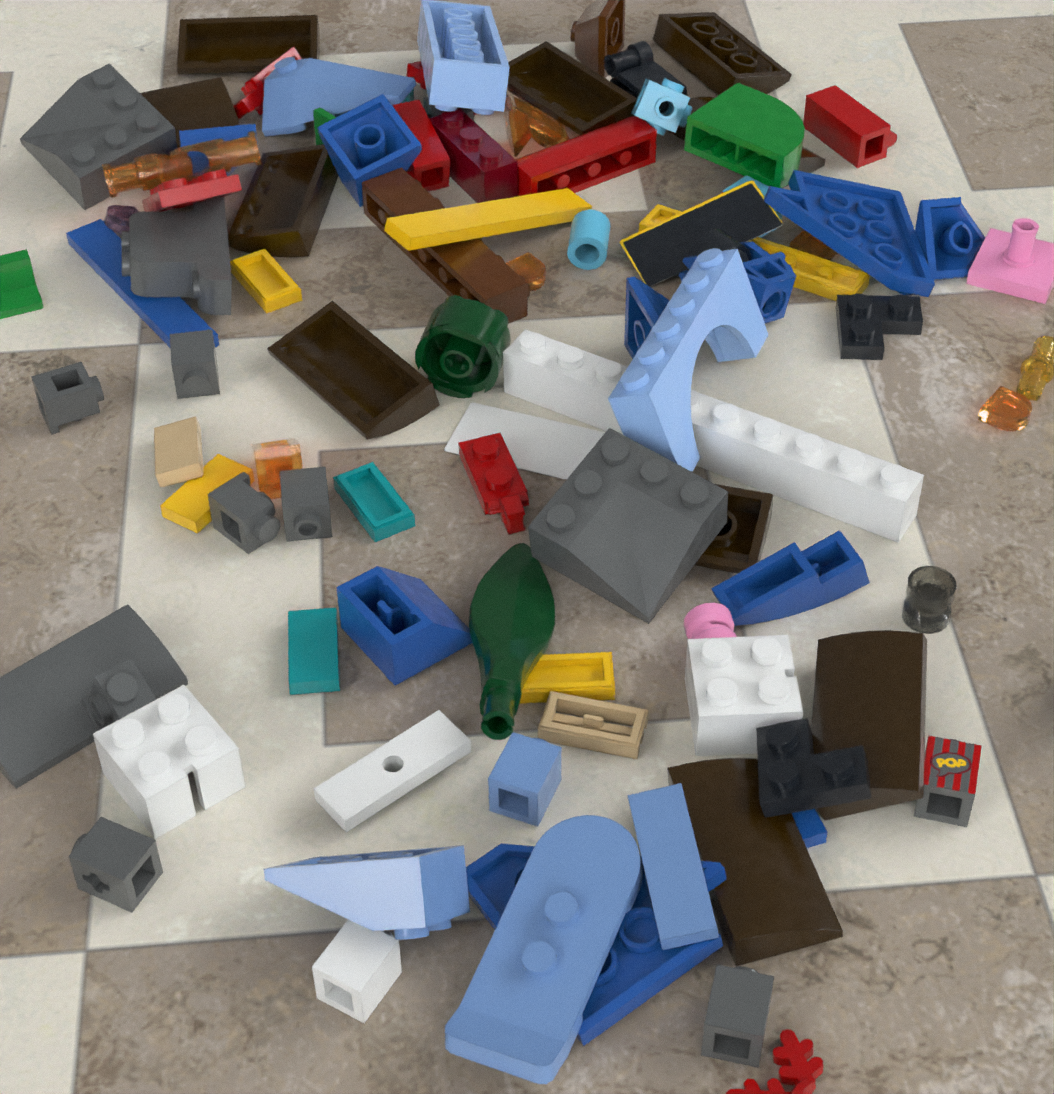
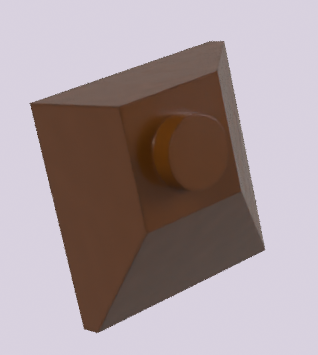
M596 0L584 10L578 21L573 22L570 37L571 42H575V57L583 65L604 78L608 75L604 67L605 56L621 52L624 47L625 0Z

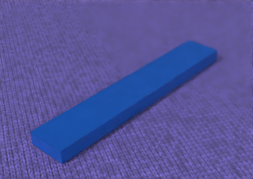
M101 219L66 233L68 244L169 347L170 334L212 329L181 297H142L134 294L131 291L130 277H122L121 238ZM212 329L216 348L220 346L218 334Z

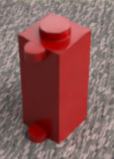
M836 85L806 95L804 128L856 168L886 158L888 147L896 143L897 134L890 130V124Z
M417 99L392 105L422 145V151L406 172L412 178L417 179L428 192L449 187L450 158L420 100Z

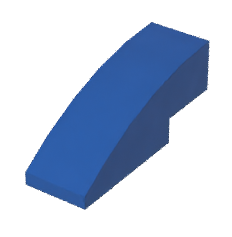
M839 530L803 551L793 542L711 589L718 602L729 609L734 626L786 618L815 609L844 597L870 582L863 560Z

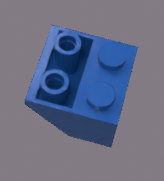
M376 566L336 587L341 628L394 685L405 681L472 644L469 627L419 578Z

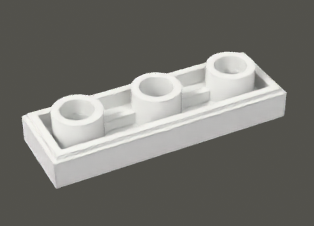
M438 710L315 787V800L345 832H348L470 753L471 740Z

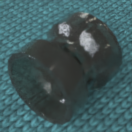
M937 566L918 567L910 573L906 586L907 596L902 607V619L908 627L914 631L926 634L937 633L947 627L952 613L951 604L955 599L957 589L956 580L953 575Z

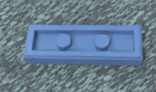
M679 783L627 795L662 950L719 938L682 784Z

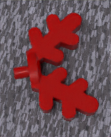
M785 1029L780 1033V1046L773 1049V1062L781 1066L778 1070L779 1080L776 1078L769 1079L767 1081V1090H760L757 1082L749 1078L744 1081V1089H730L726 1094H812L816 1088L815 1079L824 1071L823 1060L816 1056L807 1062L814 1054L813 1042L810 1039H803L799 1042L794 1031ZM781 1083L794 1085L795 1087L790 1092H786Z

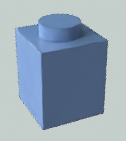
M513 732L488 778L489 811L538 827L561 782L562 747L550 744L540 738H530Z

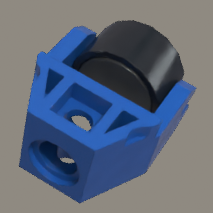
M722 229L708 231L695 241L688 251L686 258H683V271L679 273L681 281L690 270L697 256L702 252L713 248H718L721 251L738 249L764 323L784 318L796 275L791 265L785 261L786 256L783 252L770 255L753 241L739 242Z

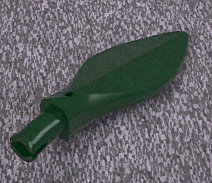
M518 543L512 546L485 573L478 583L469 610V630L481 676V698L479 704L480 714L483 716L481 729L488 738L493 740L506 739L513 733L514 728L512 726L515 725L514 717L518 711L523 687L530 673L548 648L555 628V603L551 587L540 562L532 557L531 547L525 543Z

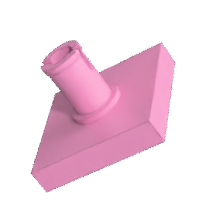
M1027 218L1015 220L1012 224V233L990 228L969 269L966 284L1046 304L1054 286V243L1035 239L1039 225L1034 220Z

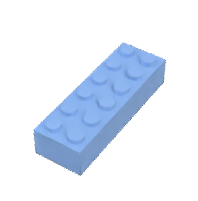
M421 0L417 42L429 105H435L436 109L442 111H456L457 107L470 108L474 113L481 115H492L494 111L504 112L510 67L491 7L437 0Z

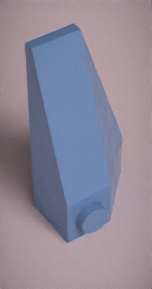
M288 57L277 62L273 72L264 80L262 132L267 137L304 131L307 127L305 123L314 121L313 110L319 107L338 117L384 94L391 105L400 104L417 84L415 79L411 77L313 58L295 60L294 57Z

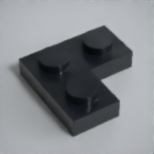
M837 295L836 317L840 359L883 360L885 348L883 334L921 335L923 318L919 297L906 295Z
M808 718L756 728L759 800L764 817L872 799L868 760L863 745L814 754L813 737Z

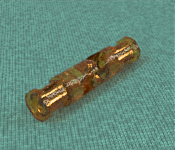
M250 131L246 137L228 141L219 138L176 148L170 152V155L152 153L135 157L134 162L112 167L107 163L102 164L110 197L116 198L118 193L141 188L143 191L151 190L163 182L176 178H186L187 181H192V179L204 173L225 169L227 173L231 171L232 167L254 163L258 166L262 165L255 133ZM197 151L204 153L209 160L207 167L200 172L193 173L192 159L188 152Z

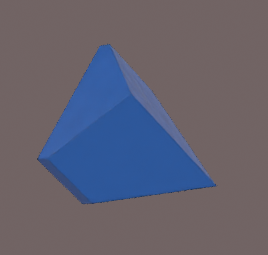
M961 197L929 199L919 202L915 232L933 280L968 277L969 269L985 240V236L961 203Z

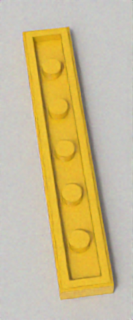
M565 188L390 217L386 219L384 231L405 249L411 251L572 222L576 214L583 210H591L592 205L570 189Z
M657 204L639 223V231L681 213V211ZM760 237L748 241H753L770 255L783 252L786 256L785 261L791 265L796 275L793 285L795 288L836 301L837 295L862 294L869 285L870 275L866 272Z

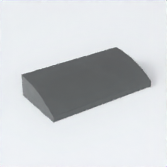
M128 604L0 677V771L16 789L94 742L93 733L97 732V729L80 701L81 698L91 693L96 675L132 658L156 699L182 685H188L187 677L175 659L150 627Z

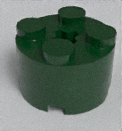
M457 295L447 297L444 303L439 305L431 314L417 345L415 363L418 370L422 367L428 376L427 379L432 382L434 389L451 397L470 398L475 392L484 390L485 393L489 391L496 383L502 368L503 352L510 346L511 342L507 316L500 310L492 309L475 300L464 299Z

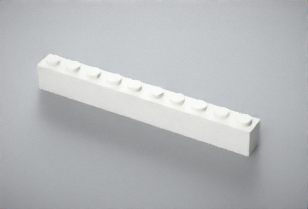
M525 329L503 352L504 392L604 431L611 428L623 435L608 398L628 366ZM691 389L692 426L697 449L701 457L696 466L898 543L916 517L924 478L923 474Z

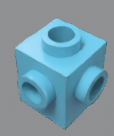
M646 78L632 114L646 120L649 125L657 130L658 134L664 136L666 130L676 133L678 126L685 127L687 116L691 114L692 106L688 105L690 97L682 94L684 86L664 78L662 84ZM664 101H668V110L664 113H660V104Z

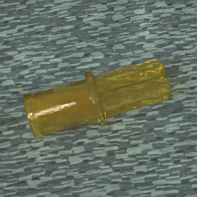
M1051 336L1037 338L1030 356L1026 357L1021 364L1020 370L1022 375L1016 387V393L1021 395L1020 400L1023 403H1028L1029 400L1038 401L1042 396L1046 383H1049L1054 378V338Z

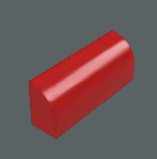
M631 116L517 158L518 196L565 188L577 193L655 163L657 130L643 119Z

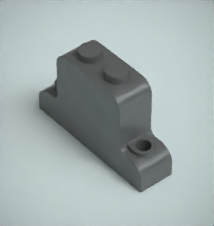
M215 196L206 201L193 203V210L189 212L144 211L132 214L129 218V231H121L122 277H130L131 291L142 297H192L197 300L198 308L206 314L231 315L232 277L224 197Z

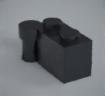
M639 41L628 45L627 50L606 55L604 58L605 70L612 78L610 82L637 99L646 78L658 84H662L664 78L684 86L682 94L688 96L687 86L654 61L652 49L646 41ZM664 101L660 104V113H664L668 110V101Z

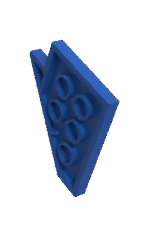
M793 170L788 182L790 190L769 186L764 197L765 203L890 290L897 291L903 295L914 294L929 297L935 283L901 191Z
M501 843L466 867L469 897L494 930L535 846ZM701 861L707 889L710 892L727 880L725 868L720 862ZM644 867L642 884L632 909L623 918L582 1013L583 1022L576 1037L583 1046L723 947L722 938L719 934V938L662 950Z

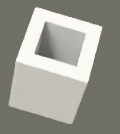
M347 920L312 966L317 999L365 1023L402 973L399 940L395 939L389 930L372 931L353 921Z

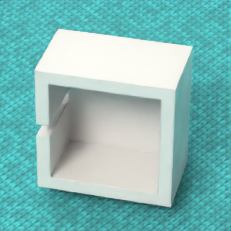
M788 635L687 640L685 685L696 756L757 754L756 728L801 720L803 718V708L797 677H794L795 667Z
M185 685L93 733L103 774L154 839L196 816L187 776L188 773L192 771L194 773L199 802L205 810L245 788L238 746Z

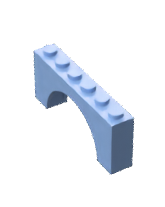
M713 248L697 256L690 270L683 278L678 289L608 398L624 436L693 472L701 458L692 426L691 383L695 361L704 339L711 347L717 362L756 358L769 335L738 249L721 251L718 248Z

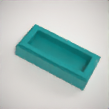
M374 462L333 477L334 489L374 542L415 527V514Z
M336 607L288 611V681L290 695L340 691L338 617Z

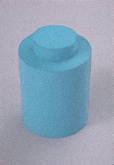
M583 210L573 218L567 255L574 266L584 270H592L600 267L605 262L611 228L610 221L606 215L597 210Z

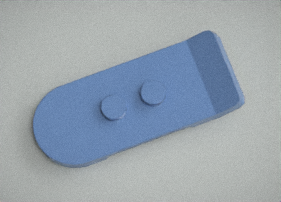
M583 815L563 820L542 835L526 863L460 1006L445 1025V1049L448 1052L537 1084H548L554 1079L570 1053L583 1022L582 1013L623 918L632 909L642 884L643 865L636 841L627 829L606 817Z

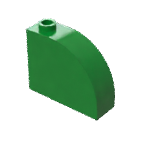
M736 83L687 116L684 150L743 176L747 175L767 186L784 188L788 185L793 170H799L805 133L804 124L800 116L786 103L768 94Z

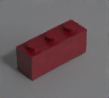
M459 108L456 111H445L441 115L429 118L450 158V177L476 203L518 196L517 160L464 111Z

